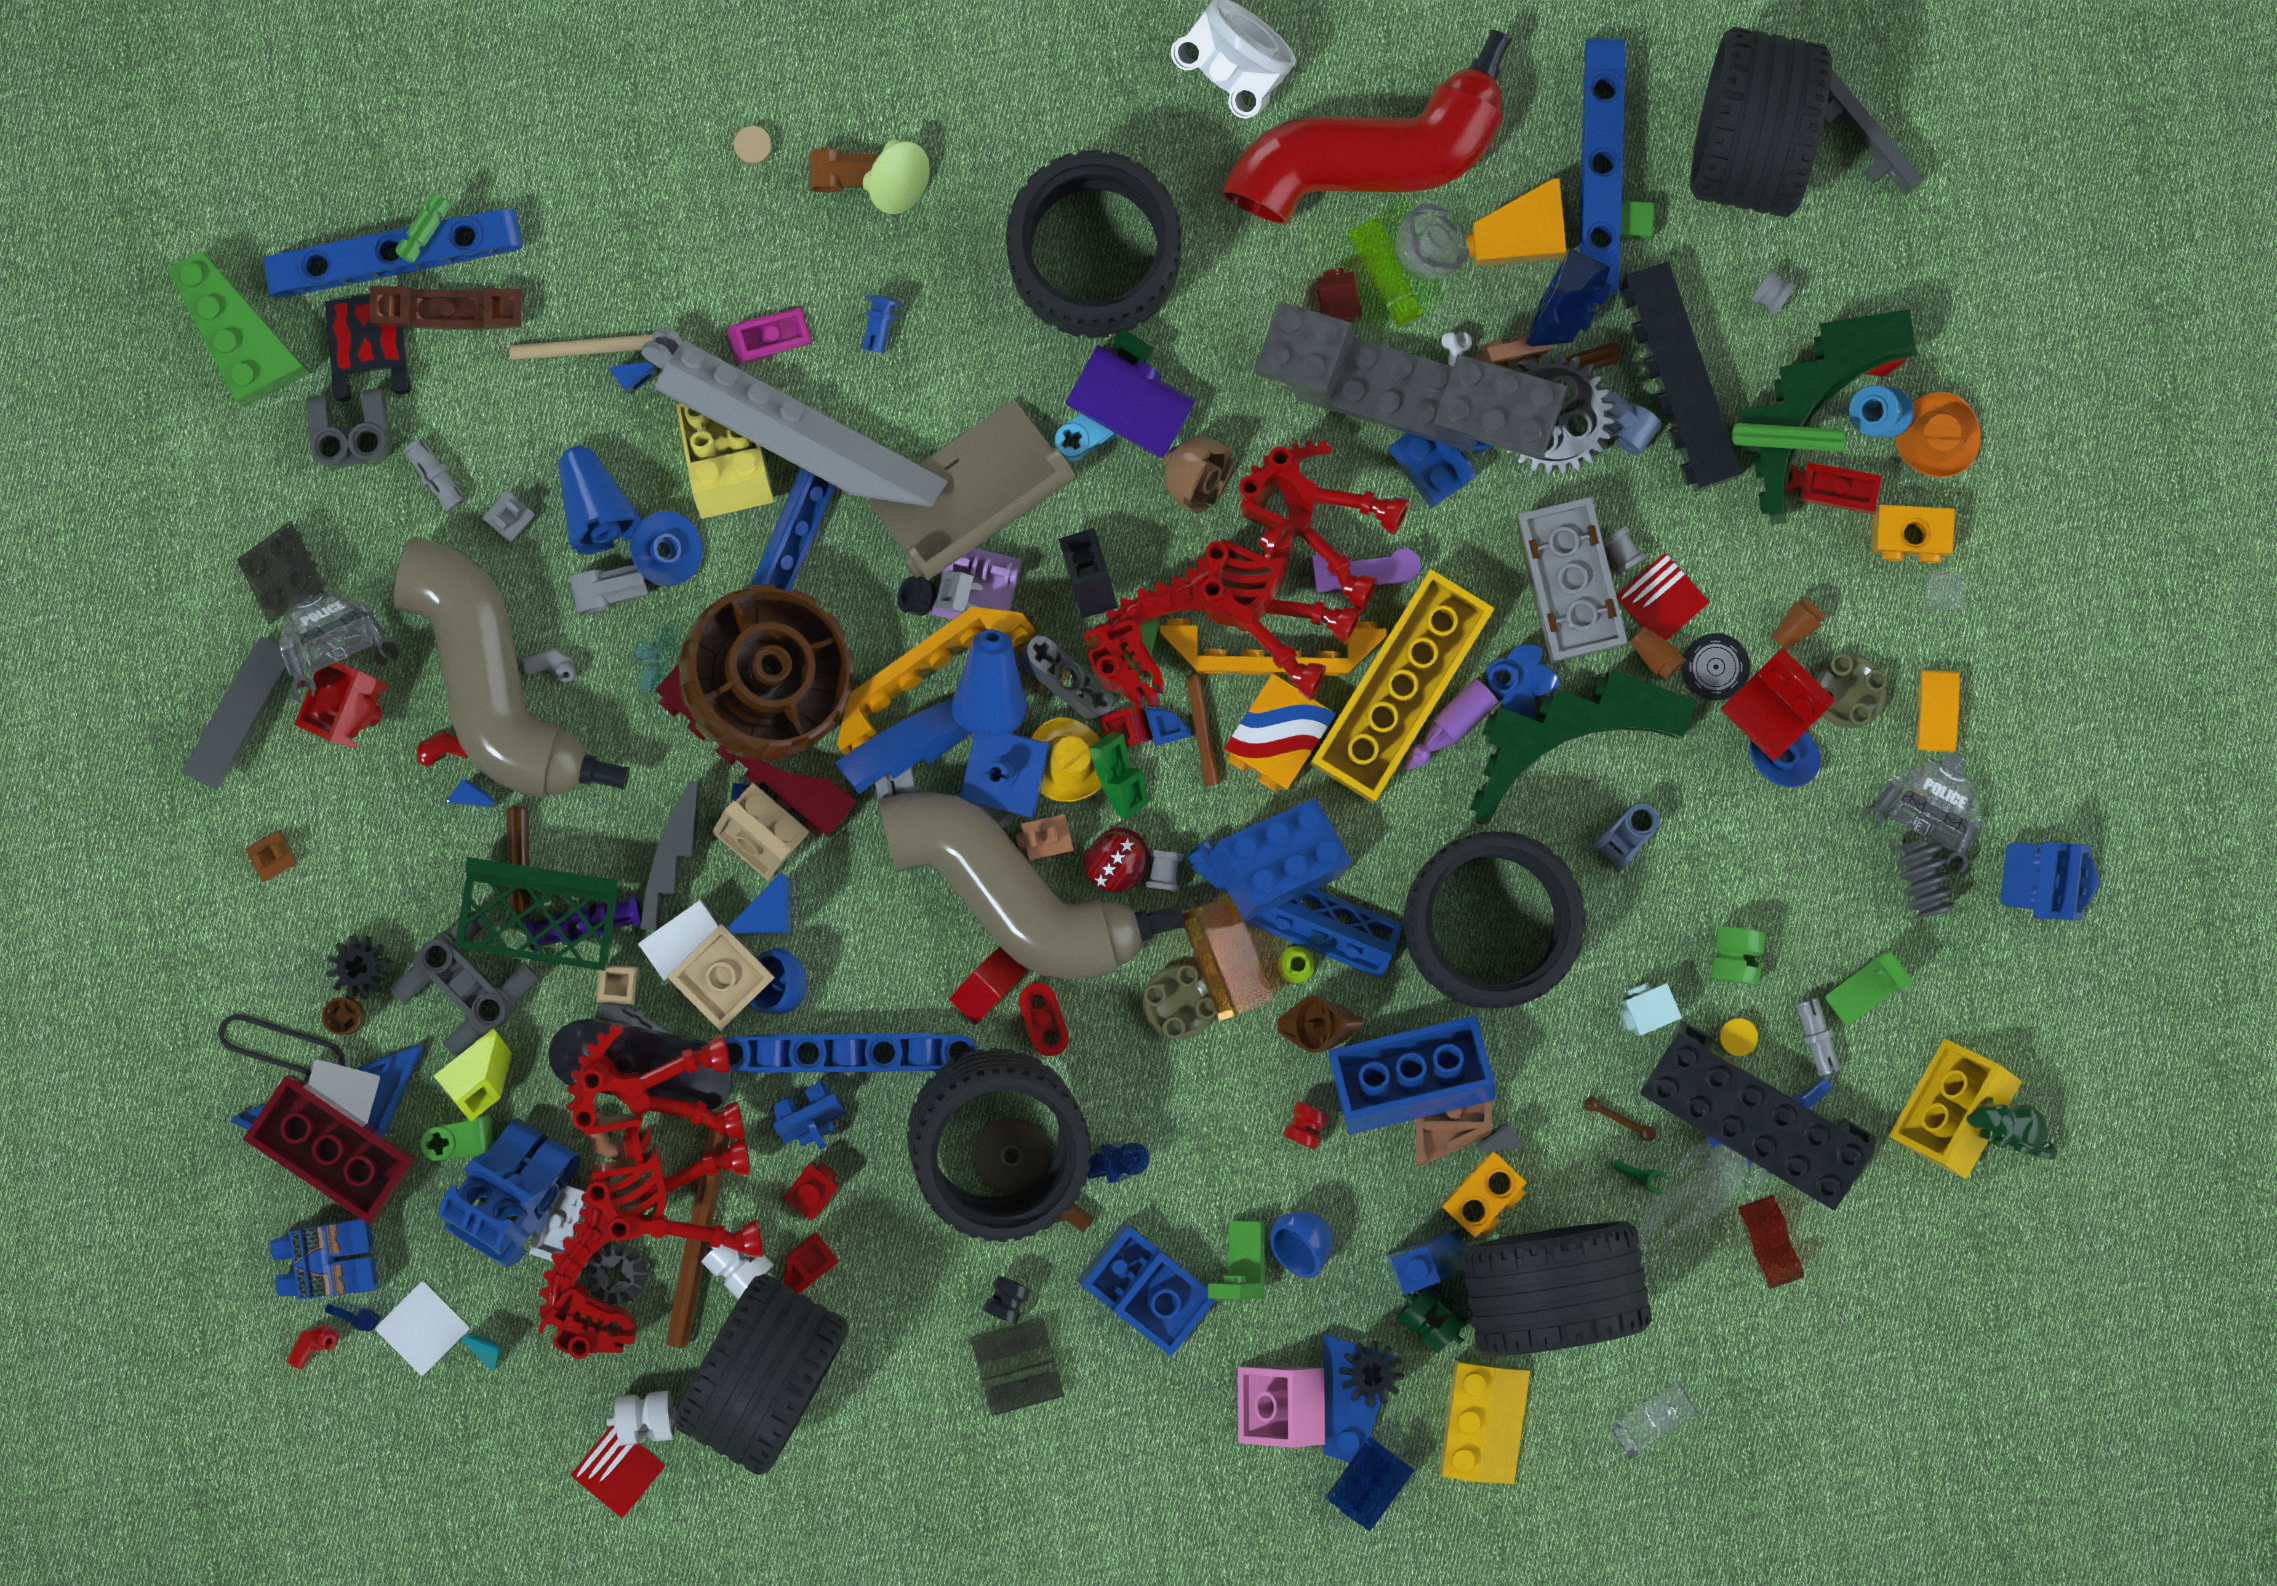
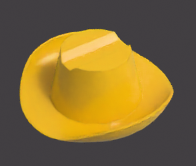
M1058 717L1043 723L1034 732L1031 738L1051 743L1040 791L1042 795L1056 801H1077L1093 795L1102 787L1089 750L1090 746L1101 739L1091 728L1075 719Z

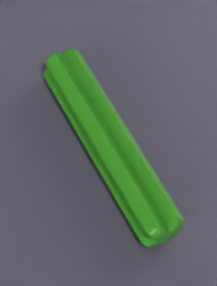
M1736 423L1733 428L1732 440L1735 445L1843 451L1846 443V434L1843 429Z

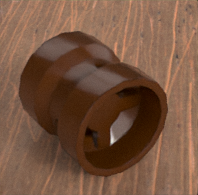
M339 997L327 1002L321 1017L323 1025L331 1033L351 1035L361 1030L365 1024L366 1014L364 1007L357 1000Z

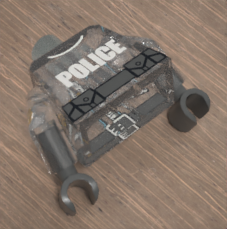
M326 591L313 598L307 593H300L292 599L291 607L285 612L287 624L281 629L279 649L288 674L294 677L292 694L294 700L298 703H301L300 693L298 692V689L301 687L309 688L313 699L315 698V682L310 677L305 676V670L312 674L373 646L374 642L377 645L374 659L381 666H386L388 658L382 650L391 652L394 659L399 654L400 646L395 639L384 637L382 634L385 632L384 628L366 603L343 598L335 591Z
M1947 753L1941 764L1935 760H1928L1922 768L1911 766L1896 774L1876 797L1877 804L1874 807L1866 808L1861 814V821L1870 811H1875L1879 814V822L1872 828L1874 830L1882 826L1884 822L1883 813L1886 809L1890 810L1889 818L1950 849L1942 857L1946 860V863L1943 864L1946 869L1951 858L1959 856L1958 873L1967 869L1968 859L1965 853L1967 850L1970 851L1983 824L1979 800L1974 796L1976 784L1973 780L1961 775L1966 762L1961 756L1953 753Z

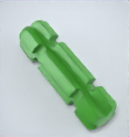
M433 193L426 202L427 209L420 211L406 232L408 235L407 239L402 238L396 247L397 255L405 261L412 263L416 260L421 252L419 250L420 246L424 247L440 224V216L444 217L450 209V202L440 194Z

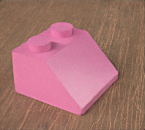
M1303 1366L1238 1367V1443L1291 1448L1325 1445L1324 1368Z

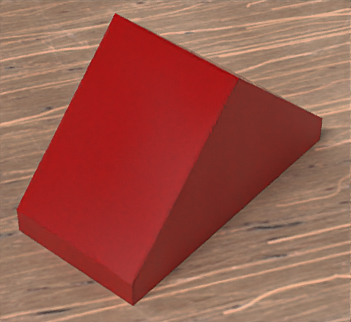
M999 946L970 974L949 1000L977 1025L1028 970L1017 963Z

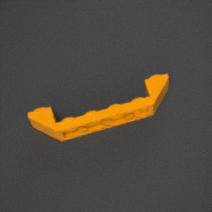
M971 606L851 692L844 711L837 746L847 755L867 740L878 735V731L868 716L886 709L893 698L903 691L914 689L919 685L922 678L934 669L937 670L945 667L952 660V656L964 648L971 647L974 637L978 633L989 629L1003 632L1008 635L1012 647L1015 649L1028 640L1029 635L1036 631L1022 613Z
M1172 618L1167 619V625H1160V637L1195 673L1272 675L1274 673L1275 675H1288L1284 668L1279 669L1273 662L1274 657H1265L1264 650H1242V656H1227V650L1205 649L1204 656H1197L1198 625H1190V619ZM1358 622L1351 638L1347 642L1346 658H1340V652L1318 651L1317 658L1302 657V651L1296 650L1297 656L1295 658L1299 664L1308 665L1311 662L1325 665L1326 671L1324 676H1347L1385 639L1386 629H1378V622Z

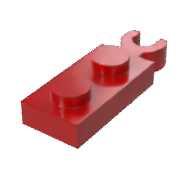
M1811 462L1807 463L1806 472H1801L1795 465L1791 464L1789 474L1792 475L1793 479L1787 484L1786 494L1792 493L1795 490H1801L1800 501L1875 515L1882 475Z

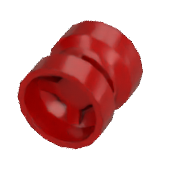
M1297 1101L1293 1109V1121L1286 1125L1282 1136L1317 1150L1321 1141L1319 1137L1320 1131L1328 1125L1331 1115Z

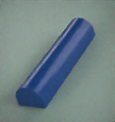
M800 468L749 587L771 584L776 585V589L791 591L836 487L835 485Z

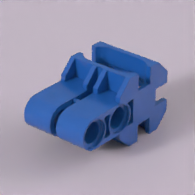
M516 1118L506 1127L486 1154L483 1153L470 1160L464 1168L467 1178L458 1190L454 1185L450 1186L443 1196L438 1215L440 1219L447 1221L444 1227L448 1233L505 1268H509L518 1263L527 1252L523 1244L532 1232L534 1235L539 1236L546 1227L553 1203L579 1169L581 1155L553 1138L548 1139L545 1133L520 1118ZM477 1199H478L480 1202H485V1203L482 1204V1205L473 1206V1203H474ZM510 1216H518L514 1223L510 1219L505 1220Z

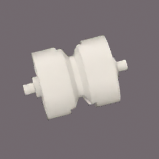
M736 1227L731 1231V1233L735 1234V1231H738L739 1229ZM720 1245L719 1248L711 1247L713 1250L701 1261L715 1276L723 1275L725 1277L724 1285L738 1300L755 1276L766 1274L774 1265L764 1254L760 1258L747 1257V1253L738 1254V1251Z
M670 1390L647 1393L645 1399H640L637 1394L615 1397V1414L613 1418H607L606 1421L607 1426L614 1425L620 1446L642 1443L644 1438L648 1436L653 1442L675 1439L674 1416L677 1410L673 1407Z

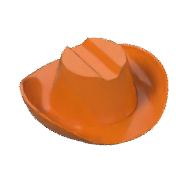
M1947 392L1929 393L1914 400V419L1910 424V428H1907L1898 437L1895 436L1896 447L1902 459L1914 470L1931 477H1951L1965 471L1975 460L1981 443L1979 422L1970 405L1959 396Z

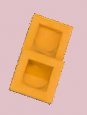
M1921 669L1917 701L1919 718L1916 747L1918 750L1956 751L1960 689L1959 671Z

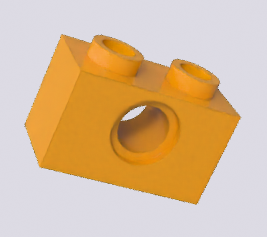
M1878 505L1875 515H1873L1871 554H1881V560L1897 562L1904 561V556H1919L1920 563H1942V558L1953 554L1955 509ZM1906 526H1914L1920 531L1921 540L1919 544H1911L1905 539L1904 530Z

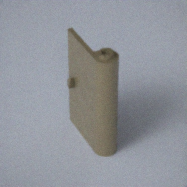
M1013 399L919 464L921 467L948 481L932 507L869 498L867 502L908 556L904 562L914 577L918 579L923 576L928 581L1067 485L1076 476L1056 447L1052 448L1016 400Z

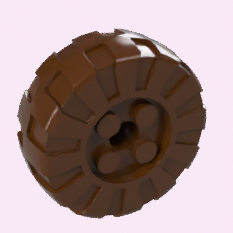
M771 584L753 585L748 589L732 591L722 596L706 608L695 620L684 639L678 661L680 682L678 688L684 709L688 708L696 721L694 726L711 743L716 741L727 748L729 754L749 760L767 758L772 761L797 755L823 739L837 724L851 694L850 690L854 676L852 651L846 647L843 638L845 632L839 622L831 613L827 614L817 606L814 598L796 589L791 592L776 589V585ZM761 664L770 666L774 676L765 673Z

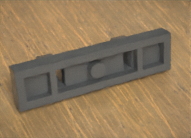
M1832 69L1824 127L1840 116L1876 159L1864 172L1869 181L1874 184L1887 173L1907 196L1924 180L1923 177Z

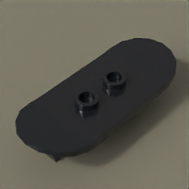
M591 1018L576 1020L563 1026L553 1036L548 1054L549 1064L556 1077L566 1085L577 1083V1080L571 1076L572 1070H581L582 1065L578 1062V1057L580 1055L588 1056L590 1053L587 1049L588 1043L591 1042L596 1045L599 1042L597 1034L602 1032L607 1035L610 1032L609 1026L611 1024H615L616 1027L622 1025L624 1029L613 1040L603 1056L610 1058L616 1070L620 1073L636 1072L643 1075L682 1056V1051L692 1048L693 1052L701 1051V1046L709 1044L694 1038ZM704 1065L698 1066V1071L689 1074L686 1070L648 1088L647 1093H650V1096L694 1104H697L699 1100L707 1104L706 1108L708 1110H713L728 1099L732 1089V1071L730 1069L728 1073L714 1072L713 1068L705 1069ZM608 1091L602 1092L604 1094L612 1095Z

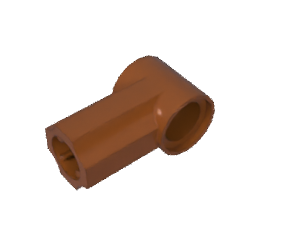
M835 149L810 151L809 189L815 192L829 193L842 191L843 188H863V178L867 172L871 171L873 164L880 154H843L842 151Z

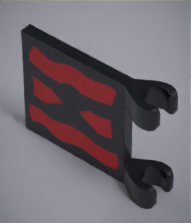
M370 296L326 301L325 311L332 371V394L337 401L344 402L352 398L348 374L391 369L392 387L397 394L410 393L411 384L407 367L404 327L370 324Z

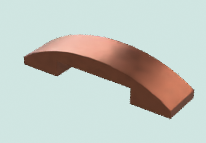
M370 286L369 323L391 327L449 330L522 327V289L484 288V291L409 289V287Z

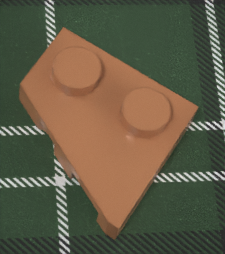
M1530 333L1519 336L1510 343L1503 344L1502 340L1491 341L1481 347L1482 352L1473 359L1514 370L1519 364L1528 366L1527 359L1533 356L1539 361L1544 353L1552 351L1554 347L1549 335L1534 338L1533 334Z
M1492 1101L1416 1119V1166H1424L1491 1135Z

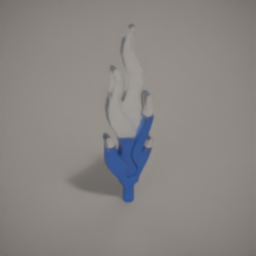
M1823 1077L1801 1096L1796 1094L1791 1098L1811 1109V1106L1833 1088ZM1709 1135L1695 1145L1689 1155L1680 1163L1678 1169L1681 1171L1687 1170L1704 1153H1712L1704 1165L1689 1179L1663 1191L1653 1198L1637 1228L1639 1237L1638 1248L1642 1249L1661 1222L1670 1213L1689 1202L1700 1200L1698 1206L1692 1212L1684 1215L1667 1228L1661 1241L1662 1246L1668 1247L1677 1234L1717 1216L1729 1205L1736 1195L1753 1162ZM1759 1167L1749 1182V1188L1752 1190L1756 1189L1771 1173Z

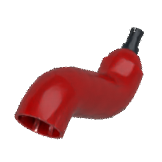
M1490 30L1488 39L1478 59H1473L1469 69L1459 70L1448 77L1443 85L1436 86L1426 108L1416 117L1317 116L1290 120L1266 130L1240 156L1231 169L1221 194L1234 205L1257 217L1273 223L1287 225L1301 197L1312 191L1414 192L1434 189L1460 178L1483 156L1494 140L1504 119L1501 113L1503 105L1501 89L1496 80L1500 74L1498 67L1512 39L1500 31Z

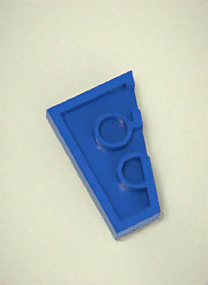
M1322 1333L1325 1393V1445H1323V1454L1360 1466L1381 1402L1378 1395L1373 1394L1372 1406H1366L1365 1392L1362 1393L1357 1401H1353L1350 1398L1357 1385L1344 1390L1341 1383L1352 1378V1375L1340 1374L1339 1367L1346 1366L1352 1368L1353 1364L1344 1358V1354L1346 1352L1351 1353L1357 1359L1360 1354L1356 1350V1343ZM1363 1346L1365 1352L1370 1353V1348ZM1390 1355V1356L1386 1359V1362L1389 1361V1360H1391V1359H1393V1358H1395V1357L1392 1356V1355ZM1372 1363V1368H1370L1367 1364L1362 1369L1365 1374L1364 1382L1371 1383V1379L1377 1382L1381 1376L1377 1372L1379 1365Z

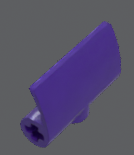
M1097 344L1065 403L1070 408L1162 459L1165 457L1188 416L1195 399L1161 381L1160 373L1151 365L1142 362L1130 363Z

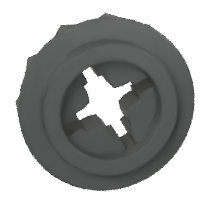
M614 1243L603 1246L593 1254L588 1261L585 1277L590 1292L602 1302L618 1305L629 1302L640 1294L646 1283L647 1269L642 1256L634 1248L625 1244ZM623 1259L622 1273L631 1282L618 1280L609 1289L610 1275L605 1273L606 1270L601 1269V1267L614 1268Z

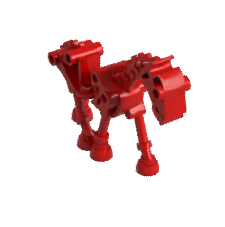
M1311 440L1307 441L1305 447L1299 448L1297 443H1293L1291 451L1283 446L1273 448L1269 456L1263 457L1264 466L1262 468L1256 465L1252 466V475L1242 478L1239 484L1242 517L1267 528L1260 542V547L1264 548L1262 556L1225 539H1222L1221 542L1214 541L1206 547V559L1198 558L1196 560L1199 568L1197 570L1193 568L1186 569L1187 578L1184 580L1175 576L1172 578L1173 585L1169 587L1158 582L1153 592H1147L1144 588H1139L1137 597L1133 600L1121 598L1120 609L1117 611H1106L1108 618L1106 624L1099 623L1095 629H1091L1084 634L1087 648L1090 649L1095 645H1100L1098 648L1088 652L1094 675L1106 691H1116L1140 708L1143 707L1141 696L1152 707L1158 706L1160 704L1158 693L1161 695L1165 693V685L1159 667L1155 664L1143 643L1140 627L1156 617L1172 612L1186 610L1205 611L1207 617L1215 623L1237 627L1240 631H1248L1274 657L1273 662L1279 669L1284 668L1292 680L1291 684L1297 686V691L1308 700H1311L1322 682L1326 666L1311 662L1308 665L1299 664L1295 658L1297 656L1295 650L1291 646L1285 647L1258 619L1268 613L1311 619V623L1321 625L1324 622L1327 624L1326 628L1333 631L1332 635L1341 643L1346 644L1357 626L1361 612L1367 606L1374 592L1377 577L1365 574L1357 577L1351 574L1349 570L1351 562L1346 555L1341 556L1311 527L1312 514L1318 502L1360 509L1359 513L1369 516L1371 512L1375 513V519L1382 521L1381 526L1389 533L1395 535L1406 516L1410 501L1394 497L1392 500L1384 497L1383 500H1379L1376 498L1375 493L1366 491L1363 495L1318 488L1313 481L1308 480L1301 474L1298 462L1317 455L1331 453L1332 447L1327 446L1325 440H1322L1319 446H1313ZM1279 492L1282 496L1289 520L1264 509L1267 501L1273 494ZM1294 536L1302 537L1328 563L1327 570L1331 576L1337 577L1343 595L1349 598V603L1355 608L1345 607L1341 610L1335 607L1334 610L1326 607V603L1316 601L1315 604L1275 600L1288 567L1286 558L1291 556L1293 549L1292 538ZM1125 651L1131 661L1133 660V664L1136 667V669L1139 670L1140 675L1143 678H1152V687H1150L1147 683L1140 681L1138 672L1134 668H1132L1129 660L1125 658Z
M611 1024L609 1026L610 1032L607 1035L602 1032L597 1034L599 1042L596 1045L591 1042L588 1043L589 1055H580L578 1057V1062L582 1065L581 1070H572L571 1076L577 1080V1083L569 1085L567 1091L575 1095L573 1101L567 1103L566 1107L569 1111H574L572 1116L574 1126L579 1130H584L585 1136L625 1129L624 1147L627 1157L624 1160L594 1165L593 1171L589 1176L586 1193H583L581 1196L582 1202L588 1204L587 1207L579 1209V1215L584 1220L583 1222H575L572 1228L577 1234L575 1237H564L563 1245L566 1248L563 1252L552 1253L551 1259L555 1265L553 1269L544 1270L543 1278L548 1281V1286L539 1290V1295L546 1299V1303L539 1308L541 1320L538 1333L542 1334L545 1326L549 1324L555 1325L557 1329L554 1334L553 1345L562 1352L569 1353L575 1359L587 1357L589 1353L623 1352L624 1344L631 1345L635 1341L637 1327L634 1326L635 1318L628 1310L621 1306L612 1307L589 1297L588 1291L575 1283L579 1273L590 1257L610 1240H630L644 1234H649L655 1238L670 1235L710 1242V1246L715 1248L723 1245L738 1251V1254L747 1253V1257H763L758 1220L743 1225V1230L735 1231V1234L726 1231L725 1226L716 1224L715 1228L671 1221L663 1214L668 1193L707 1173L709 1176H713L719 1173L720 1168H725L726 1172L734 1170L735 1174L751 1175L749 1154L744 1138L743 1121L738 1101L724 1106V1111L716 1112L715 1114L706 1108V1103L699 1100L697 1104L653 1097L650 1096V1093H647L648 1088L686 1070L689 1074L698 1071V1066L704 1065L705 1069L713 1068L714 1072H730L729 1055L724 1035L710 1040L709 1045L701 1046V1051L693 1052L692 1048L682 1051V1056L643 1075L636 1072L620 1073L616 1070L612 1060L607 1056H603L613 1040L624 1029L622 1025L616 1027L615 1024ZM608 1091L624 1102L632 1113L596 1119L599 1106L596 1093ZM647 1111L690 1118L689 1122L699 1125L701 1122L718 1132L719 1135L728 1134L729 1138H737L738 1140L730 1143V1148L722 1149V1153L714 1155L712 1151L702 1155L703 1159L666 1178L656 1142L646 1154V1148L651 1142L652 1130L649 1124H647L643 1132L642 1117ZM646 1171H649L644 1177L639 1179ZM653 1208L650 1213L643 1215L646 1210ZM587 1315L592 1316L590 1317L589 1321L585 1320L587 1318ZM599 1319L603 1320L600 1325L596 1324ZM618 1322L621 1326L612 1327L609 1323Z

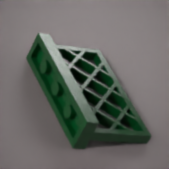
M467 857L465 869L467 876L455 948L606 971L617 901L621 892V881ZM475 882L490 884L498 895L495 900L482 909L472 898ZM497 885L511 888L502 893ZM517 889H526L536 903L518 915L506 897ZM534 891L545 892L548 894L543 898L539 899V897ZM556 894L564 895L573 907L572 910L557 921H555L544 905L546 901ZM572 897L584 898L586 900L577 905ZM593 900L608 902L606 918L593 927L581 909ZM502 901L514 919L496 931L484 913ZM472 905L477 913L469 918ZM540 907L551 922V925L534 937L521 919ZM577 913L589 930L571 943L559 925ZM480 917L492 935L481 943L466 942L468 925ZM518 923L530 940L518 949H510L500 935ZM604 926L603 937L601 938L597 930ZM553 929H556L567 946L557 954L549 955L545 953L537 941ZM590 935H593L601 946L598 962L584 960L575 948V946ZM496 938L501 947L487 944ZM533 944L539 953L524 950ZM571 950L577 959L562 956Z

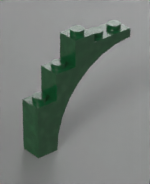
M1907 309L1820 323L1821 336L1814 337L1817 359L1824 358V360L1780 366L1781 379H1775L1774 386L1777 402L1784 401V403L1739 410L1741 422H1735L1734 425L1736 423L1809 427L1816 414L1830 399L1861 375L1889 362L1917 356L1911 310ZM1744 446L1747 455L1760 453L1759 456H1754V465L1757 479L1764 478L1765 491L1759 492L1761 514H1769L1771 525L1787 523L1786 489L1790 466L1797 449Z
M1612 669L1608 672L1607 677L1600 675L1593 692V697L1598 698L1597 703L1556 688L1551 696L1545 694L1537 713L1538 716L1543 717L1542 722L1502 707L1498 709L1496 715L1489 713L1482 734L1488 736L1485 745L1498 750L1497 756L1490 753L1482 775L1487 776L1488 779L1484 790L1477 789L1469 808V810L1475 812L1472 821L1488 825L1502 797L1518 776L1540 756L1559 745L1591 733L1614 730L1649 731L1681 739L1686 733L1697 701Z

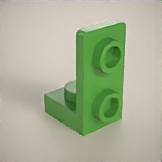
M1891 951L1882 952L1826 994L1825 1000L1845 1026H1849L1893 992L1902 991L1914 981Z
M1230 1221L1229 1275H1223V1282L1208 1283V1299L1245 1300L1265 1298V1224L1262 1221Z

